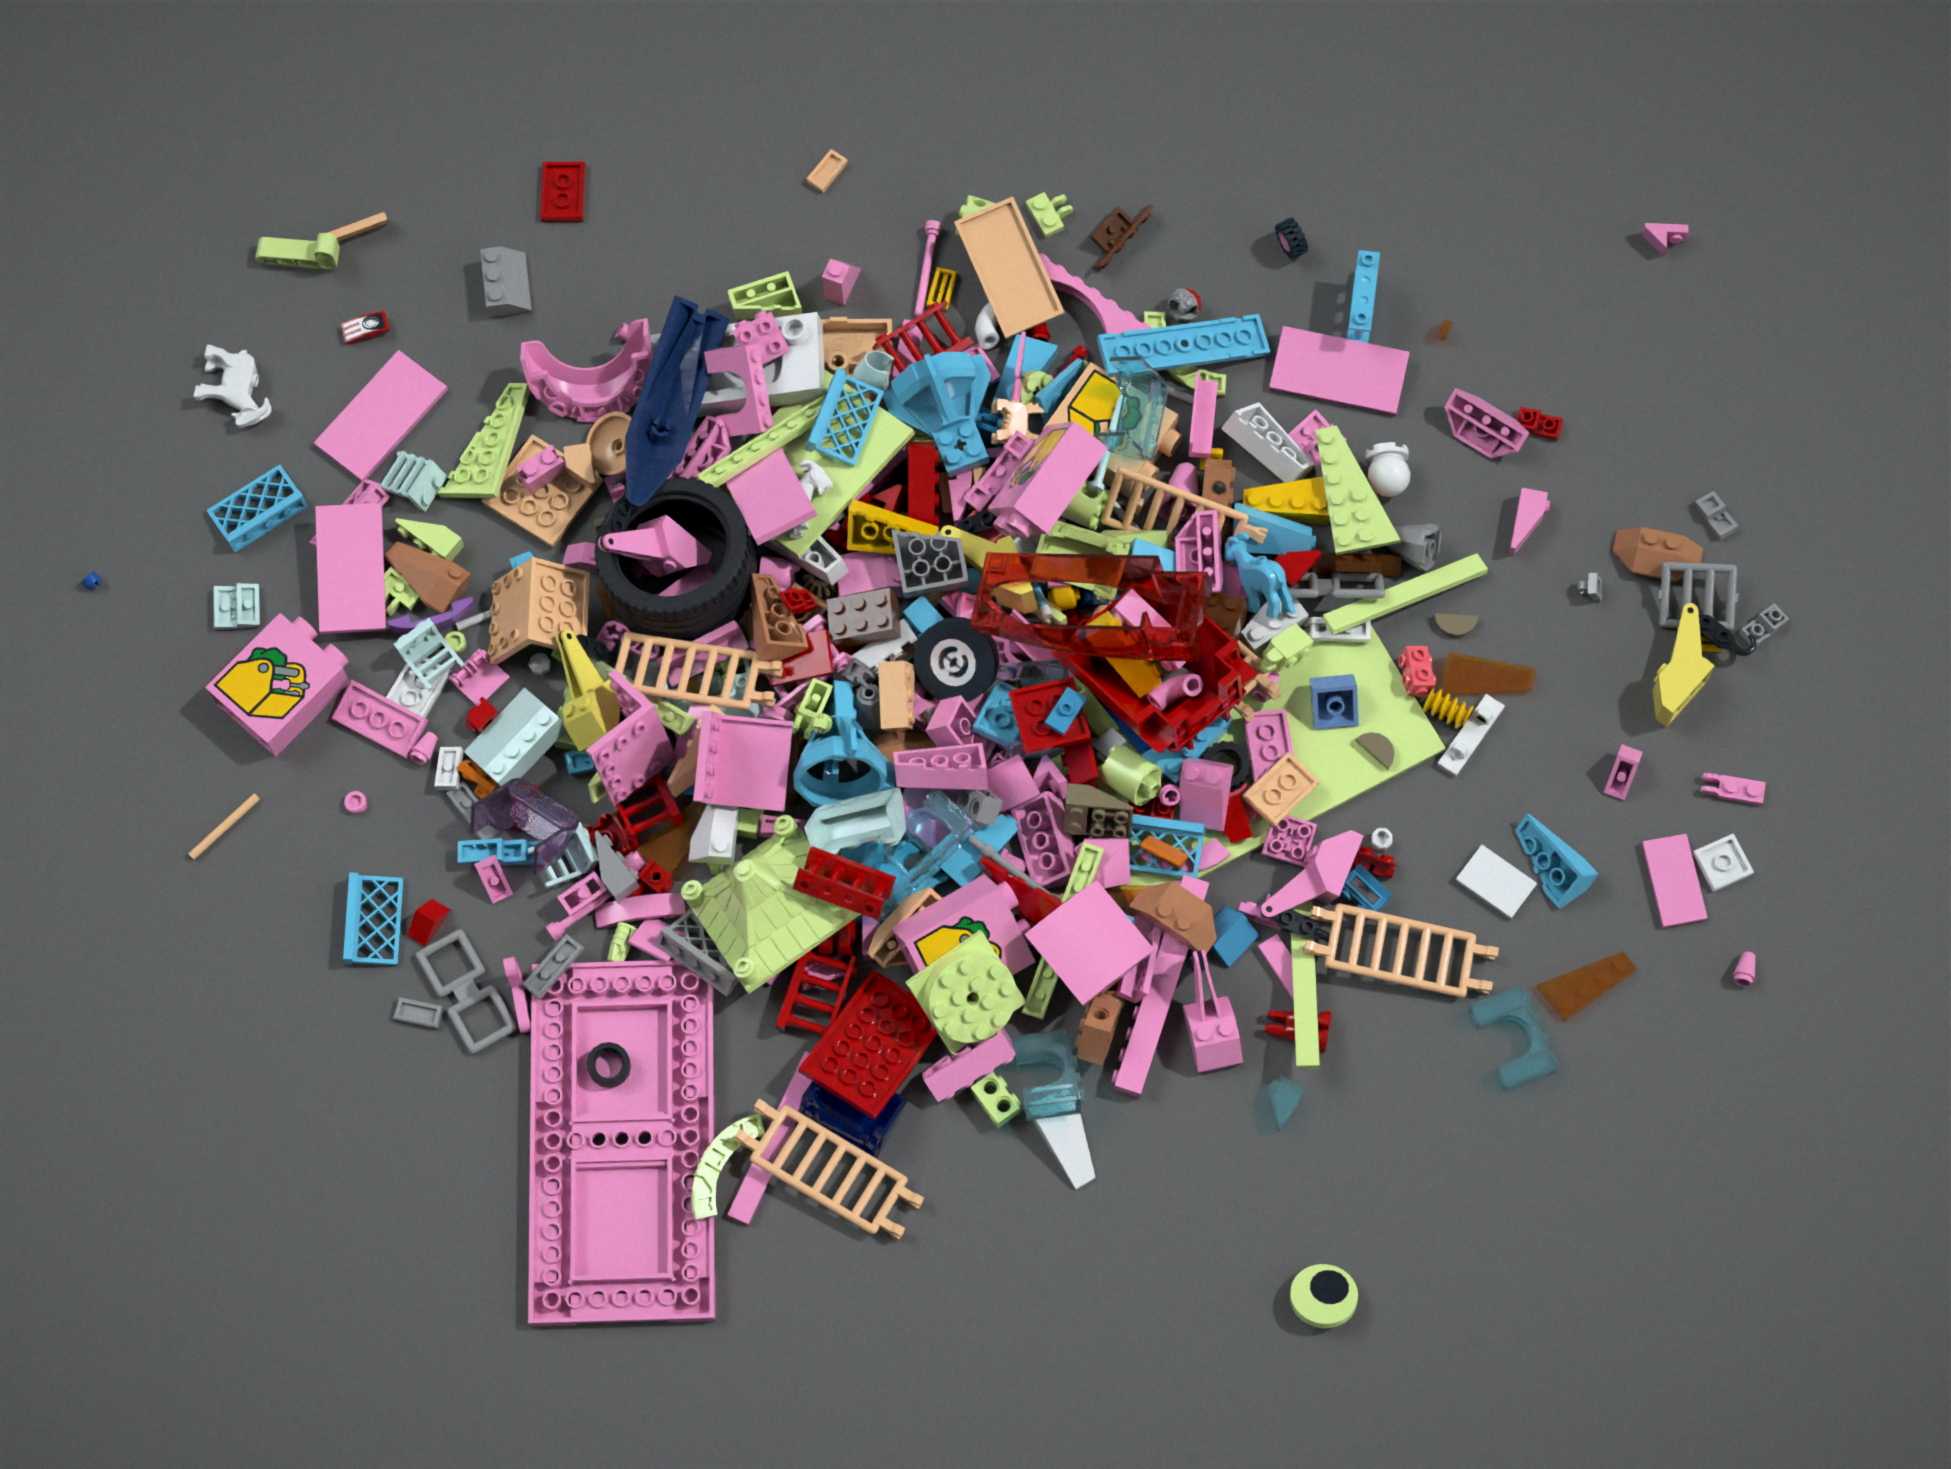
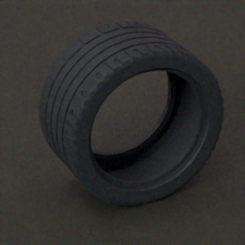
M670 477V479L664 481L645 505L639 508L631 506V514L623 532L634 531L639 524L667 515L683 529H698L709 532L726 544L724 559L713 577L699 588L682 595H652L638 589L629 582L630 570L635 558L604 552L598 546V539L606 535L605 523L610 512L606 514L595 541V562L617 617L628 630L638 634L692 642L733 620L738 623V620L745 615L744 612H747L752 603L750 576L751 573L759 574V564L747 525L739 507L721 489L714 487L710 483H705V481H697L695 478Z

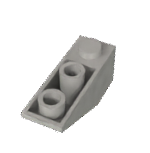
M597 830L595 838L601 880L617 903H619L640 888L636 881L639 877L632 868L627 869L624 863L626 860L619 851L615 853L612 850L611 846L613 843L606 834L601 836Z

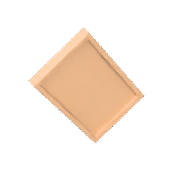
M1013 196L954 221L1005 339L1065 314Z

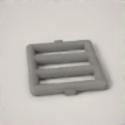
M1664 562L1662 564L1661 590H1658V599H1660V627L1678 628L1680 620L1668 619L1670 571H1684L1682 609L1686 604L1691 603L1693 572H1706L1704 615H1710L1711 617H1713L1715 573H1728L1726 622H1718L1729 631L1734 629L1735 603L1738 602L1739 593H1736L1737 567L1735 565Z

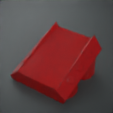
M618 810L614 813H604L600 816L599 822L585 827L593 847L597 848L595 838L597 830L601 836L605 834L613 843L611 846L612 850L615 853L619 851L622 856L640 847L639 840V845L637 846L634 845L632 839L627 840L622 829L626 826Z

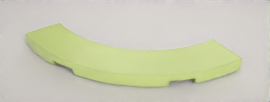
M1144 311V322L1152 328L1166 327L1165 312ZM1195 366L1165 370L1175 380L1192 390H1195L1197 371H1200V380L1218 382L1217 397H1225L1226 374L1209 372Z
M760 1114L748 1116L730 1125L704 1151L698 1162L692 1183L691 1206L694 1220L717 1215L716 1183L719 1173L730 1155L742 1146L734 1141L735 1135L741 1129L754 1139L763 1137L765 1131Z

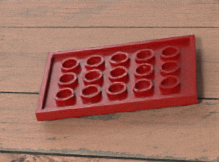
M873 970L801 1064L798 1072L875 1120L938 1036V1033L912 993Z

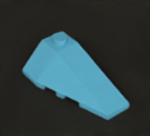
M1526 814L1515 829L1525 853L1529 854L1532 859L1535 874H1539L1543 882L1542 888L1545 894L1558 908L1564 907L1587 891L1599 875L1580 854L1532 815Z

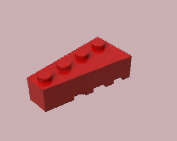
M909 441L908 517L939 527V515H935V507H939V494H935V485H939V472H935V464H939V450H935V441Z

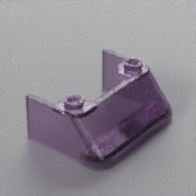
M514 778L471 805L470 833L475 834L488 824L498 830H505L513 825L522 829L540 841V843L534 846L533 874L537 875L562 857L579 826V815L525 779Z

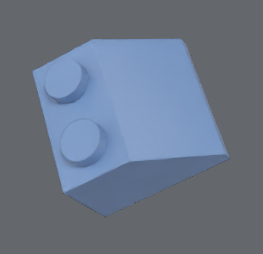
M1354 674L1309 678L1314 729L1359 725L1357 683Z

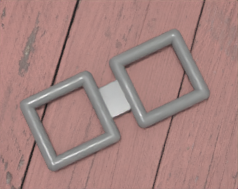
M1306 573L1300 581H1309L1310 589H1288L1292 598H1316L1318 595L1333 596L1335 598L1385 597L1384 579L1381 573L1331 574V579H1318L1316 573ZM1340 582H1375L1376 590L1341 589Z
M457 929L416 953V959L437 996L444 997L451 992H454L459 1003L448 1008L447 1014L469 1053L475 1054L517 1030V1024L496 987L489 985L479 991L474 983V979L485 973V968L462 929ZM458 940L474 970L442 986L426 957ZM490 996L506 1026L474 1043L458 1013Z

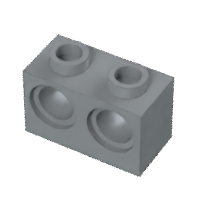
M961 789L955 807L962 811L963 816L971 818L972 823L984 827L985 824L994 826L1003 800L989 790Z

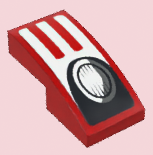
M384 311L366 314L341 324L345 343L349 345L366 337L374 339L390 331Z

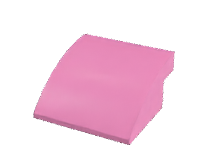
M1097 880L1074 895L1024 934L1083 1006L1100 992L1103 994L1155 951Z

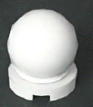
M1387 442L1373 445L1374 450H1365V460L1370 465L1367 479L1373 491L1383 497L1391 498L1402 494L1410 482L1411 473L1408 464L1405 462L1409 458L1408 447L1404 444L1402 447H1396L1395 442Z

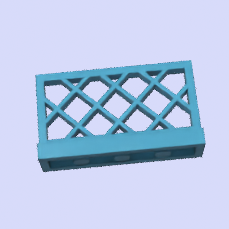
M837 368L804 449L809 452L815 450L854 467L884 391L845 374V370ZM845 382L854 385L856 392L847 395L844 389ZM870 392L877 395L874 402L867 404L863 394ZM859 396L863 406L853 408L850 398ZM845 400L849 411L840 413L836 405ZM865 409L868 420L860 422L856 412ZM851 414L856 424L846 427L842 417ZM838 419L842 429L833 432L829 423L832 420ZM858 427L861 438L853 441L849 430ZM844 432L848 443L839 446L835 435ZM830 437L835 447L827 449L820 445L822 440ZM851 446L854 453L853 458L845 457L841 449Z
M279 464L206 511L233 551L237 552L309 506L301 492ZM281 473V483H271L272 477ZM258 486L264 487L262 495L253 494V490ZM269 487L279 488L276 497L267 496ZM284 489L293 490L294 492L286 498L281 497ZM239 498H246L244 506H234L235 501ZM251 499L260 500L258 508L249 507ZM265 501L275 502L274 506L269 509H263ZM221 509L227 510L225 518L216 517L214 514ZM232 510L242 511L239 520L230 519ZM247 512L256 513V516L250 521L245 520ZM228 524L238 525L237 529L229 534L226 532Z
M1133 814L1131 828L1133 837L1129 839V843L1136 839L1141 845L1138 837L1144 832L1151 833L1153 837L1159 840L1167 835H1171L1177 841L1172 847L1177 848L1179 845L1185 853L1188 854V858L1194 863L1193 873L1183 872L1181 869L1173 871L1175 868L1173 866L1167 870L1161 869L1156 863L1159 859H1153L1148 853L1146 854L1152 861L1145 867L1139 866L1134 859L1144 852L1142 849L1133 856L1130 854V862L1132 861L1135 864L1130 865V870L1176 877L1187 875L1197 879L1203 838L1206 830L1205 825ZM1189 838L1198 839L1197 848L1190 853L1182 844ZM1196 853V857L1194 860L1192 855Z
M349 872L343 965L357 963L398 966L403 878L365 876ZM362 882H372L377 889L367 895L362 889ZM388 883L398 884V891L391 897L383 889ZM381 891L388 900L378 907L371 898ZM361 894L365 897V899H363L362 901ZM369 901L376 910L366 917L360 909L363 904ZM391 902L397 909V912L388 918L382 909ZM379 912L386 922L379 928H376L370 919ZM367 922L374 932L367 938H364L359 933V928ZM388 924L395 930V934L389 940L380 932ZM376 934L385 942L377 950L368 942ZM358 937L362 940V942L359 943V944H358ZM364 944L373 952L367 958L357 957L358 949ZM388 945L394 952V958L383 959L379 952Z

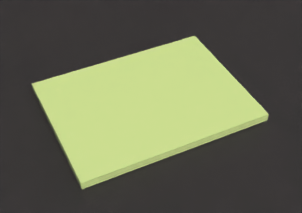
M824 369L826 394L833 374ZM845 383L844 389L848 394L856 392L855 389ZM859 396L852 398L853 402L851 404L853 408L863 406ZM864 396V398H865L867 404H869V403L872 402L871 400H869L868 398H866V397ZM811 402L781 406L772 416L773 426ZM846 405L845 407L840 409L839 412L843 413L849 411V408ZM878 406L854 467L815 450L812 452L805 450L804 447L812 428L783 445L781 448L799 481L807 474L803 473V469L806 467L801 468L799 463L810 460L817 463L826 472L833 483V487L823 491L822 495H819L818 490L814 489L811 504L818 516L807 521L809 530H802L803 537L791 538L788 530L776 536L774 541L800 558L847 508L852 499H855L914 436L915 432L912 428ZM865 409L856 412L860 422L868 420ZM851 414L842 417L846 427L856 424ZM838 419L830 421L829 425L833 432L842 429ZM858 427L849 430L853 441L861 438ZM844 432L835 435L839 446L848 443ZM756 433L748 442L758 437L762 433ZM830 437L822 440L820 445L827 449L835 447ZM851 446L841 449L845 457L853 458L854 453ZM726 483L720 485L718 488L735 502Z

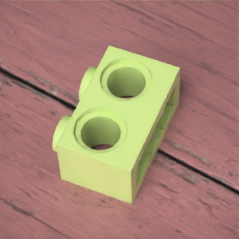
M992 1072L973 1085L971 1093L995 1126L1000 1128L1020 1113L1019 1105L1021 1103L1014 1093L1011 1095L1006 1090L1007 1084L1000 1075L997 1077ZM992 1085L996 1087L997 1091L994 1094H987L984 1089ZM1005 1103L1010 1106V1109L1007 1112H1000L998 1106Z

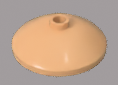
M611 412L605 414L594 423L589 431L586 443L590 444L591 450L596 451L597 463H593L594 470H598L600 474L615 476L626 471L625 436L632 417L625 413Z

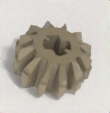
M806 570L807 575L803 576V581L806 582L804 588L810 590L813 594L817 593L819 598H822V594L829 598V591L836 593L837 582L834 585L825 581L821 582L818 580L820 579L819 577Z

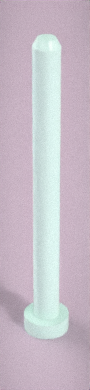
M1120 395L1117 399L1104 445L1108 450L1099 461L1094 481L1089 483L1088 488L1094 492L1101 493L1105 487L1102 482L1126 403V396Z

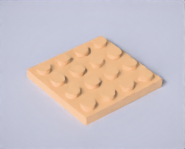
M532 434L507 467L498 498H484L482 503L543 543L554 548L596 491H591L569 476L568 471L530 494L519 479L516 467L550 446ZM555 449L556 454L564 460L566 466L565 455ZM600 476V483H596L597 489L603 482V478Z

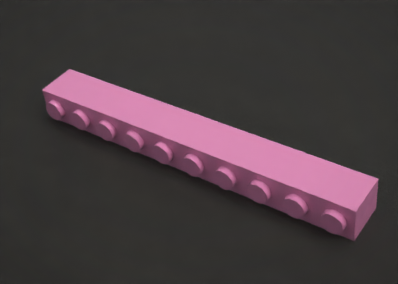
M1183 875L1182 881L1177 880V884L1204 901L1209 887L1208 882L1187 875ZM1163 930L1161 931L1163 939L1158 946L1149 994L1143 998L1141 1006L1136 1005L1132 1018L1136 1019L1134 1028L1129 1027L1125 1040H1128L1129 1043L1127 1049L1122 1048L1118 1061H1121L1122 1064L1120 1070L1115 1069L1111 1082L1115 1083L1114 1090L1140 1098L1188 951L1187 946Z

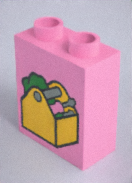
M1075 421L1047 425L987 508L997 517L993 526L1004 536L1011 535L1013 540L1017 535L1028 539L1030 535L1048 534L1108 448Z
M281 613L205 687L213 702L275 757L350 683L343 669L349 662L344 654L331 643L322 650L312 641L318 634L307 621L298 616L291 623Z
M985 874L891 928L914 975L979 930L984 933L995 953L1012 975L1036 962L1029 949L1032 943L1024 935L1031 927L1024 918L1016 922L1011 912L1012 908L1019 905L1013 890L1006 881L996 885ZM973 992L967 996V999L971 1000Z

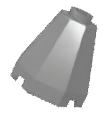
M1420 524L1394 527L1402 543L1387 545L1388 549L1394 554L1400 555L1401 559L1418 570L1428 571L1435 563L1432 557L1433 555L1438 556L1440 551L1442 534L1441 531H1438L1439 526Z
M866 683L868 685L867 688L861 686L854 691L855 702L853 709H856L855 721L863 729L876 731L881 726L879 686Z

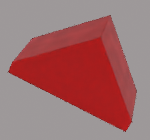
M433 898L415 911L407 936L426 947L451 912V909Z

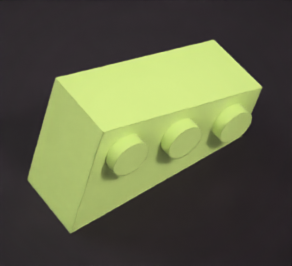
M788 271L727 290L729 302L736 320L755 319L754 315L763 310H766L767 313L771 312L774 318L802 314V308Z

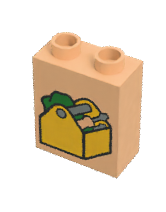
M1090 362L1045 427L1047 425L1075 421L1102 444H1105L1117 399L1120 395L1126 396V403L1103 483L1111 487L1119 467H1124L1156 479L1159 468L1154 466L1157 459L1162 453L1171 457L1182 441L1183 435L1177 432L1178 414L1117 377H1107L1105 370ZM1098 464L1095 466L1090 475L1095 477ZM1124 477L1119 492L1130 498L1136 481ZM1144 485L1143 490L1147 491L1150 487Z

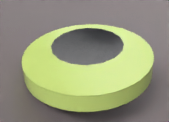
M1328 1264L1309 1266L1302 1270L1292 1282L1290 1303L1293 1311L1302 1321L1318 1328L1337 1327L1348 1321L1356 1310L1358 1301L1357 1286L1347 1272L1336 1266Z

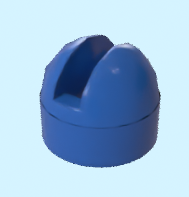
M93 571L81 583L87 589L95 590L96 587L93 583L99 586L100 578Z

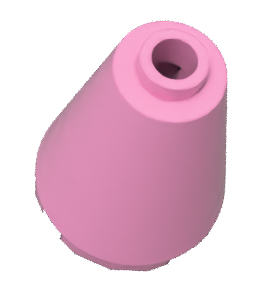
M1187 462L1177 465L1168 484L1199 496L1197 469ZM1165 493L1159 508V515L1169 522L1177 497ZM1185 500L1177 524H1180V521L1188 522L1198 505Z

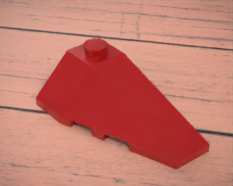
M983 856L977 862L985 875L996 885L1004 881L1009 884L1019 905L1012 909L1020 919L1024 918L1031 929L1062 904V902L1038 887L1035 889L1029 888L1026 881L1021 877L1008 876L1009 872L1005 868Z

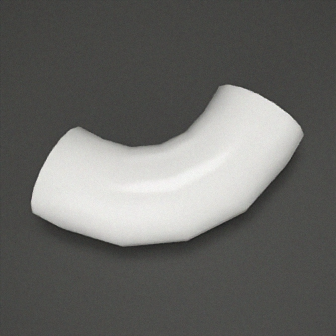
M990 303L983 307L975 325L976 337L980 347L983 349L994 347L1000 339L996 331L998 321Z

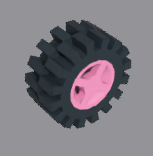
M1290 217L1275 225V234L1281 243L1280 246L1283 247L1284 253L1290 259H1295L1308 252L1309 247L1307 239L1304 237L1305 234L1302 233L1301 227L1298 226L1294 218Z

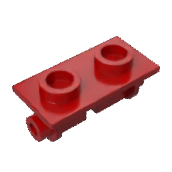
M1360 846V849L1357 851L1358 854L1352 863L1354 864L1353 867H1357L1360 863L1369 871L1370 865L1373 864L1375 865L1373 874L1386 879L1393 877L1395 870L1391 869L1392 865L1396 867L1398 862L1394 861V857L1384 853L1378 856L1373 854V849Z

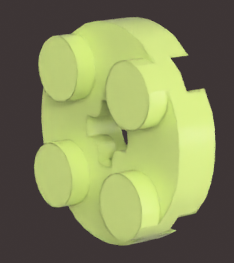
M1031 370L1023 375L1025 378L1021 382L1020 402L1024 404L1033 403L1035 405L1037 402L1033 391H1036L1037 388L1038 393L1053 380V377L1042 371Z

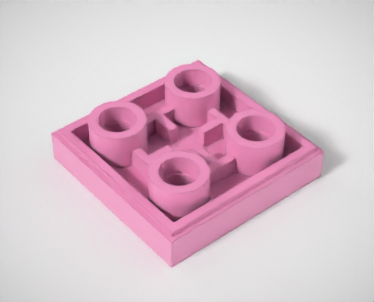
M1287 815L1275 828L1269 825L1261 855L1304 868L1306 865L1304 858L1307 851L1310 850L1317 824Z

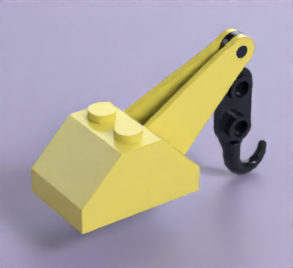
M986 510L960 520L957 527L944 526L940 532L941 536L961 538L964 558L984 575L990 597L995 596L998 604L1024 614L1038 609L1033 588L1011 535L999 539L997 543L976 536L994 528L993 523L997 518L994 514Z
M1692 603L1686 604L1682 609L1670 663L1668 665L1664 663L1657 671V676L1653 680L1656 682L1653 688L1656 720L1666 728L1709 680L1715 666L1705 657H1702L1700 634L1718 648L1732 651L1739 656L1751 655L1757 647L1756 639L1752 634H1748V638L1751 640L1750 647H1740L1727 628L1710 615H1700L1697 606Z
M565 629L556 635L572 698L564 704L563 725L578 751L589 755L586 749L619 724L620 705L615 699L617 694L610 687L611 680L608 679L603 682L590 659L598 662H617L622 643L618 639L612 638V641L618 648V652L615 654L610 652L602 642L583 634L575 636L572 630Z

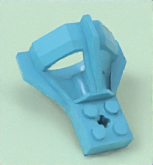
M942 352L930 357L928 353L924 355V360L911 364L891 381V388L884 390L882 396L891 415L935 440L949 478L990 463L975 424L991 379L982 354L971 357L969 352ZM963 445L964 450L960 451V449H957L958 446Z
M834 680L832 691L824 708V714L829 715L832 719V728L829 732L823 734L813 731L793 774L794 789L814 807L879 792L882 789L895 788L894 765L869 741L862 731L863 728L855 721L856 709H853L855 692H852V682ZM847 758L857 759L868 763L871 768L868 774L857 780L838 783L839 761H844ZM824 761L822 781L808 774L807 770L810 767Z

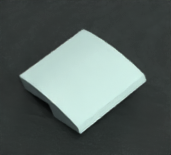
M237 583L236 587H213L214 630L245 629L260 625L259 584Z

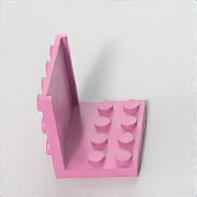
M616 669L608 674L612 682L610 687L617 694L615 699L623 708L621 713L626 719L586 749L607 792L608 800L613 806L625 800L628 795L677 758L655 705Z
M703 710L693 801L714 805L785 811L794 722L721 715L713 711Z

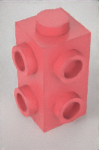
M1406 646L1398 658V664L1402 668L1403 673L1402 685L1405 687L1407 695L1424 697L1430 693L1436 684V677L1432 673L1431 668L1432 657L1428 652L1427 646Z

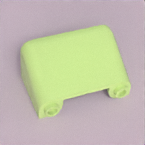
M1057 520L1048 534H1041L1029 575L1033 576L1035 581L1042 583L1052 578L1092 590L1097 595L1096 598L1098 600L1109 602V600H1114L1131 544Z

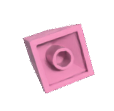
M1129 838L1084 839L1083 842L1104 849L1093 882L1097 880L1103 888L1129 884L1131 882Z

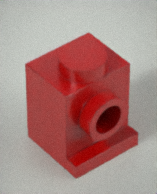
M483 697L479 699L481 704L471 708L466 717L467 722L465 726L472 733L477 731L481 734L499 715L498 711Z
M652 859L638 874L639 882L642 881L644 886L654 894L669 893L674 885L673 875L656 864ZM656 875H660L661 878L659 880H653Z

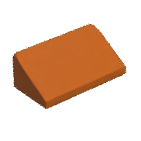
M1148 836L1140 845L1142 851L1179 870H1182L1188 859V854L1153 836Z

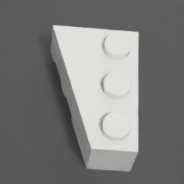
M1292 598L1296 613L1292 615L1290 612L1282 613V603L1280 600L1279 615L1276 618L1266 616L1268 602H1266L1242 630L1240 641L1254 654H1257L1267 648L1273 637L1296 623L1300 628L1307 625L1309 615L1297 598Z

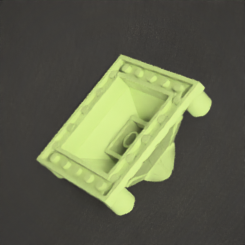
M782 815L775 820L773 829L776 834L743 856L739 861H736L734 865L729 866L725 871L712 878L708 883L702 886L698 881L692 880L685 883L681 889L682 897L691 907L732 968L734 975L749 994L861 915L860 913L792 889L799 868L804 869L811 847L797 823L788 815Z

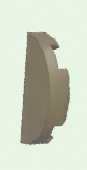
M1435 613L1434 619L1436 626L1445 635L1456 638L1466 636L1467 633L1476 627L1478 615Z
M1374 732L1365 733L1357 737L1355 741L1389 770L1393 764L1395 754L1389 739L1380 733Z

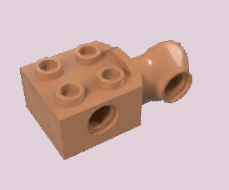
M1206 458L1202 493L1203 498L1229 508L1232 506L1234 488H1230V484L1234 485L1236 467H1232V460ZM1222 483L1224 486L1218 488L1214 484ZM1226 516L1220 532L1221 544L1227 542L1233 531L1232 523L1228 516Z
M1118 981L1103 994L1100 992L1090 1001V1004H1087L1084 1013L1086 1019H1081L1078 1029L1082 1035L1077 1036L1074 1047L1078 1049L1076 1058L1103 1066L1114 1036L1119 1012L1126 1004V999L1116 996Z

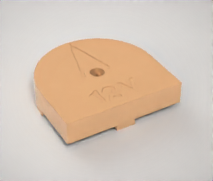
M847 317L821 319L823 323L824 369L834 375L837 368H841L846 371V375L853 377V371L857 364L868 352L873 351L872 347L876 343L875 339L885 332L887 335L893 332L892 319H847ZM883 347L876 350L886 353ZM891 364V367H890V369H889V376H888L889 385H888L887 389L889 388L890 383H891V378H892V364ZM845 382L847 385L855 389L854 385ZM870 392L863 394L872 402L876 400L877 395Z

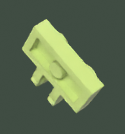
M1045 192L1026 200V206L1045 238L1064 230L1061 218L1073 211L1071 205L1062 207L1057 212L1054 208L1067 201L1064 194L1050 201Z
M390 567L384 573L385 603L388 602L390 596L394 598L386 609V614L389 616L399 609L400 604L411 611L420 601L421 597L415 589L412 590L408 586L409 582L404 576L399 575L395 569Z

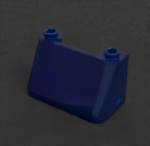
M812 1081L802 1095L798 1112L877 1159L902 1115L908 1099L895 1093L878 1117L873 1120Z

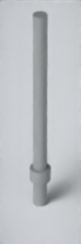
M973 834L967 840L968 843L981 852L980 854L983 857L990 858L996 864L1005 868L1012 876L1024 879L1029 888L1035 889L1038 887L1059 900L995 852V848L990 844L986 845Z

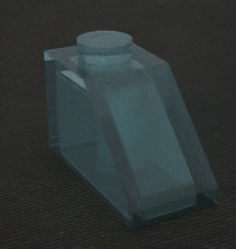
M1282 1075L1278 1081L1274 1079L1268 1088L1270 1092L1269 1103L1276 1130L1280 1133L1305 1092L1304 1088Z

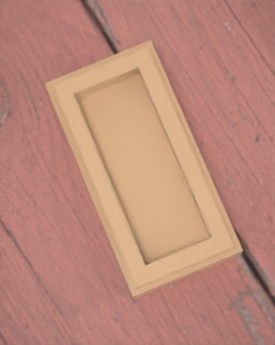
M830 149L806 178V183L823 194L848 164V160Z

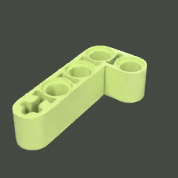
M319 233L317 241L261 237L258 239L255 260L266 265L333 270L337 268L340 246L337 238L329 233Z

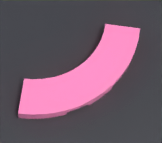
M1216 838L1202 846L1199 871L1215 867L1231 856V853ZM1146 852L1138 856L1148 864L1152 861ZM1196 853L1192 855L1194 860L1196 857ZM1188 858L1182 871L1192 873L1194 863ZM1161 860L1156 862L1161 869L1167 870L1171 867V865Z

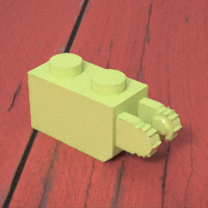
M1296 623L1270 640L1269 645L1263 651L1264 660L1259 664L1261 671L1270 673L1274 669L1278 672L1286 667L1290 669L1298 659L1303 660L1310 654L1311 650L1309 648L1314 640Z
M812 678L793 721V734L798 732L800 727L805 730L804 739H809L810 734L814 731L811 726L812 718L822 713L832 691V685Z

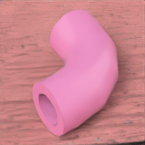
M1180 674L1166 680L1147 694V699L1161 712L1171 703L1182 697L1198 695L1202 691L1203 681L1196 674Z

